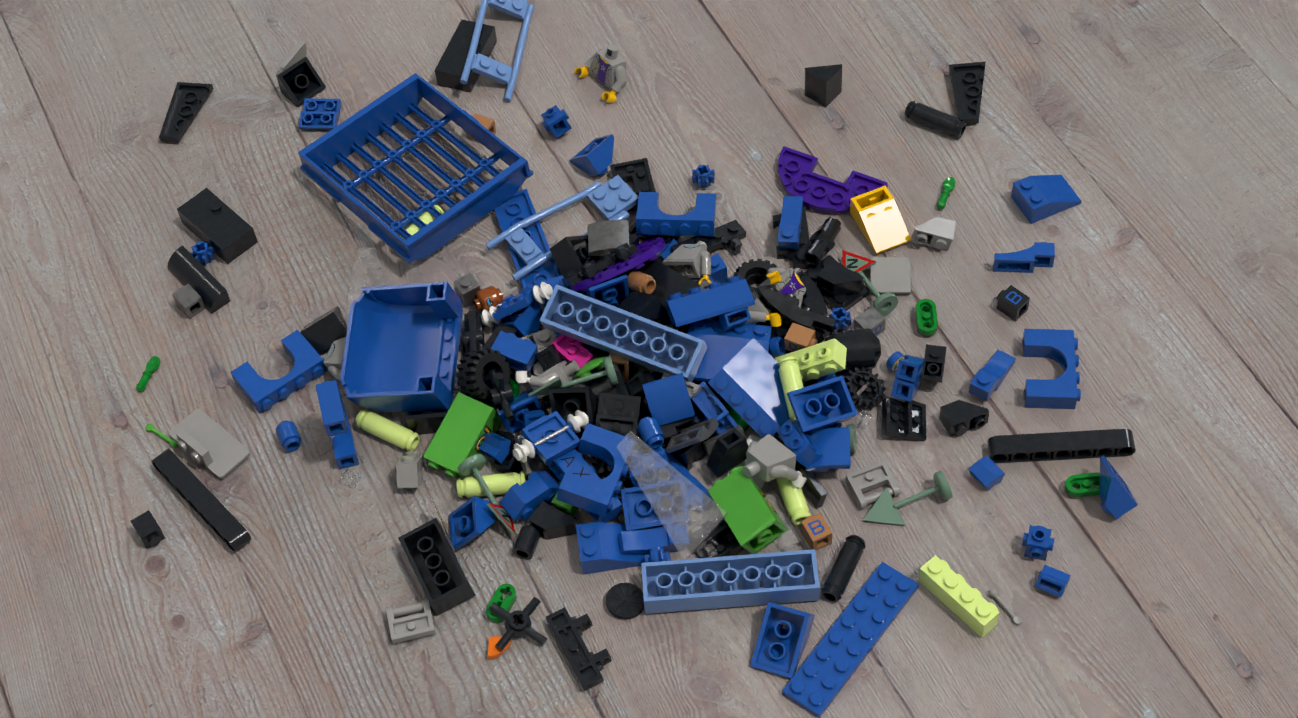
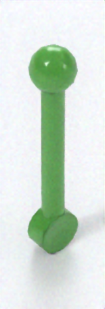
M153 424L146 425L148 432L157 434L169 442L172 447L178 446L176 440H172L156 430Z

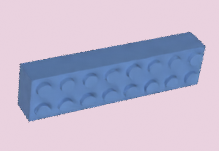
M557 284L539 320L544 328L657 372H665L671 375L683 373L684 379L689 382H693L708 348L704 340Z
M815 549L641 563L645 614L765 605L768 602L777 604L820 600Z

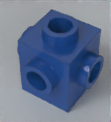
M557 105L541 114L544 120L542 125L547 132L551 131L556 138L571 129L567 121L569 119L564 109L560 111Z
M1030 525L1029 532L1024 533L1022 546H1026L1024 557L1046 561L1047 552L1053 550L1054 538H1050L1052 529Z

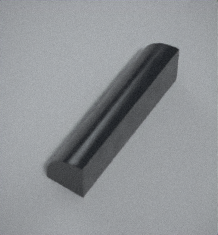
M183 245L171 255L168 261V270L184 286L189 284L201 296L205 308L211 314L230 302L227 290Z

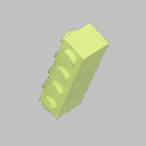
M834 338L776 357L775 359L778 362L781 358L794 356L797 359L796 363L799 365L802 382H806L844 370L847 348Z
M935 555L920 568L918 581L981 638L997 626L1000 614L998 608L993 603L987 602L976 588L969 586L962 575L956 574L951 570L945 560H940Z

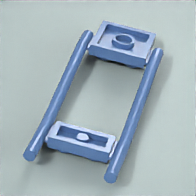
M481 0L460 83L467 84L472 69V72L501 84H508L504 101L511 102L534 9L532 4H527L528 0ZM487 5L517 19H523L513 68L482 54H476Z
M619 175L603 185L597 181L583 191L514 224L487 242L485 246L490 250L504 240L507 241L510 247L527 265L512 275L516 282L553 258L551 251L543 254L523 228L586 197L606 220H626L630 217L627 211L638 204L639 197Z

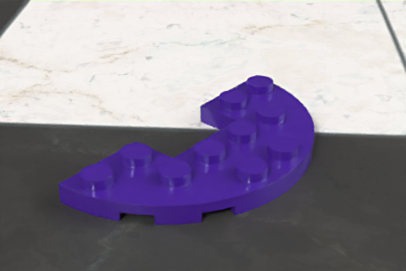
M785 146L782 148L779 156V178L785 191L790 196H803L805 207L815 211L847 213L850 212L851 198L883 186L888 188V182L856 171L851 172L845 184L813 173L818 164V158Z
M663 237L647 239L636 246L638 252L631 255L629 259L617 262L597 272V275L592 278L583 279L570 286L571 289L575 292L581 290L582 293H585L593 285L618 278L619 274L628 272L632 268L637 270L645 266V261L655 260L658 258L656 254L666 247Z

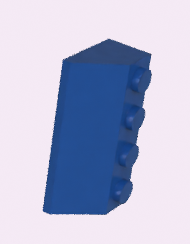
M739 275L727 278L728 282L720 284V281L709 283L708 287L700 289V287L691 288L688 290L689 293L681 295V292L670 294L669 299H665V304L671 324L679 327L755 305V300L746 279L739 278Z

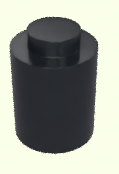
M527 525L520 529L512 550L514 555L525 560L532 559L541 536L536 527Z

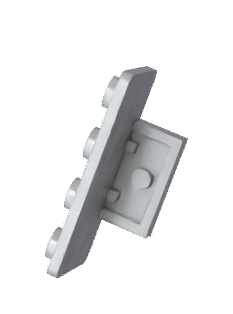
M201 409L194 410L169 432L170 437L176 440L178 446L184 452L190 453L197 463L204 465L219 479L225 478L250 456L248 448Z

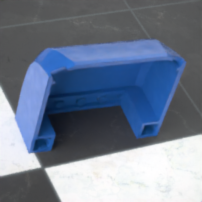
M448 282L362 287L361 295L350 306L340 381L347 394L346 397L362 407L377 411L415 412L449 410L453 401L463 316L462 302Z

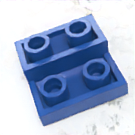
M304 98L303 111L300 113L299 129L332 130L335 128L340 116L341 100Z
M683 373L642 384L651 416L656 418L659 426L695 416Z
M822 428L808 431L823 455L806 468V471L827 472L828 468L850 469L849 428Z

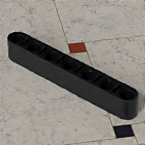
M1130 429L999 435L990 437L987 441L989 457L994 463L1100 458L1103 455L1106 458L1125 457L1134 454L1136 451L1133 433Z
M169 448L151 461L156 470L233 552H236L252 540L248 531Z

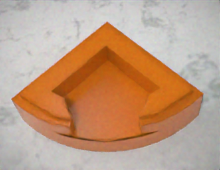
M502 636L489 637L488 660L496 659L508 650L512 639L503 651H499L495 645Z

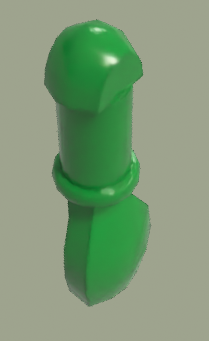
M948 177L943 182V191H941V196L937 202V208L940 210L945 208L947 199L950 196L949 192L955 188L956 181L953 177Z
M153 356L148 361L146 370L142 373V377L136 385L138 392H143L146 389V385L152 377L151 373L159 368L161 361L157 356Z

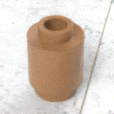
M634 270L627 276L629 289L633 291L651 294L656 288V281L648 274Z

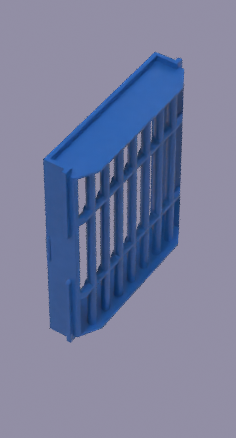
M416 73L298 152L302 166L299 167L300 170L338 203L341 202L367 224L370 231L407 263L430 256L515 195L524 181L534 174L529 169L526 159ZM424 98L446 116L440 120H434L417 105ZM414 112L429 124L430 127L420 130L405 117ZM452 120L494 154L488 159H483L443 126ZM400 122L416 136L411 140H406L391 127ZM436 131L475 161L478 166L468 169L429 136ZM385 132L399 143L401 147L391 150L376 137ZM423 141L464 174V176L459 179H453L414 146ZM371 142L387 156L382 160H376L362 146ZM407 151L448 183L449 186L444 190H439L399 156ZM356 152L371 164L372 167L367 170H361L347 157ZM499 158L509 165L502 172H499L492 166ZM394 161L435 196L430 200H424L385 166ZM342 162L357 177L347 181L332 167ZM484 170L494 177L487 183L477 176ZM379 171L420 205V207L414 211L409 210L374 181L371 176ZM470 180L480 187L473 193H470L463 187ZM364 181L405 217L400 221H394L360 192L356 186ZM454 191L465 197L457 204L448 197ZM440 201L450 208L443 214L433 207ZM426 211L435 218L428 225L418 218ZM412 222L421 230L411 235L403 227Z

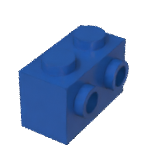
M500 331L491 349L499 351L500 355L506 357L505 361H508L510 364L508 367L517 371H527V374L536 360L535 355L538 353V345L531 340H523L513 333H505L503 331Z

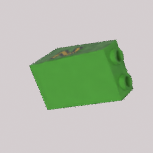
M458 392L423 457L428 461L427 465L437 471L441 468L445 470L446 475L454 479L457 476L464 479L466 476L459 473L458 466L468 457L482 454L479 447L484 442L485 434L496 433L503 422L493 407Z
M742 465L732 469L727 477L716 481L712 488L708 490L738 542L750 553L757 554L788 531V528L754 478L745 476Z

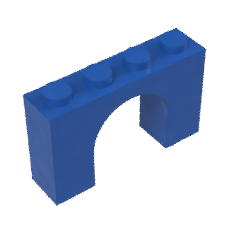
M639 192L636 235L714 237L716 194L697 193L696 206L691 212L683 215H669L659 209V192Z
M1024 329L1022 339L1023 357L1050 358L1058 362L1064 369V373L1056 379H1026L1024 389L1025 408L1075 409L1076 402L1080 401L1081 390L1077 389L1080 373L1076 372V367L1079 365V355H1075V350L1078 349V338H1074V330Z
M299 330L281 340L285 352L294 361L293 369L286 376L276 380L264 379L257 374L248 362L230 372L234 383L259 413L270 409L274 404L287 398L290 394L299 388H303L307 383L320 377L327 371L323 358Z
M325 381L317 384L316 390L327 436H331L339 470L359 465L351 424L337 381Z
M587 423L580 439L578 451L602 459L609 465L612 473L604 479L589 480L566 472L558 489L557 500L605 517L608 509L612 510L616 498H614V494H619L623 482L620 480L622 476H627L630 467L627 463L629 460L633 461L637 449L633 448L635 440Z

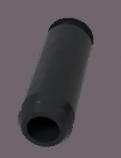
M910 101L906 107L905 116L907 118L910 117L913 121L948 135H956V138L961 137L966 129L964 120L960 121L957 117L922 103Z
M857 535L846 537V541L843 543L827 576L824 588L821 589L822 596L831 602L841 600V595L844 594L863 554V549L866 547L865 541Z

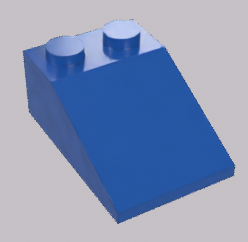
M1062 175L1028 176L1013 182L1011 198L1030 224L1079 205L1082 202Z
M623 275L588 289L586 296L617 307L629 295L628 277Z
M843 375L787 393L802 433L848 421L858 414Z
M684 479L621 489L626 531L663 527L666 524L692 525L687 487Z
M592 522L576 525L583 575L641 566V563H645V554H621L618 534L620 531H626L625 524Z
M768 602L750 666L792 679L808 641L815 615Z

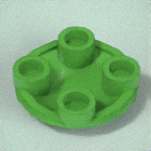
M606 357L595 358L587 362L576 372L574 378L591 375L590 370L594 368L597 370L604 368L603 360Z

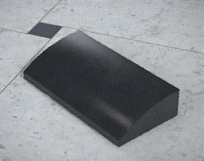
M657 260L645 261V266L637 269V271L652 276L656 281V288L651 294L658 297L666 311L665 299H669L670 294L681 292V295L689 293V289L700 286V284Z

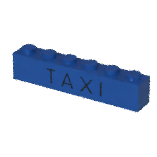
M575 448L546 464L561 482L566 472L589 480H600L593 466L588 465L583 459L581 452L575 450ZM615 494L614 498L616 500L613 509H608L605 517L587 510L585 511L595 522L608 523L620 515L622 502Z

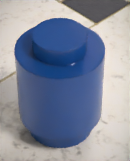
M645 417L639 421L637 429L645 445L649 449L660 447L664 443V434L656 418Z
M282 421L276 427V433L281 446L289 452L297 450L301 446V437L295 423L292 421Z

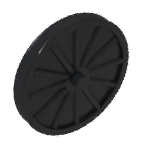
M631 583L616 584L610 588L606 595L607 609L617 618L632 619L638 616L644 609L643 592L639 587Z

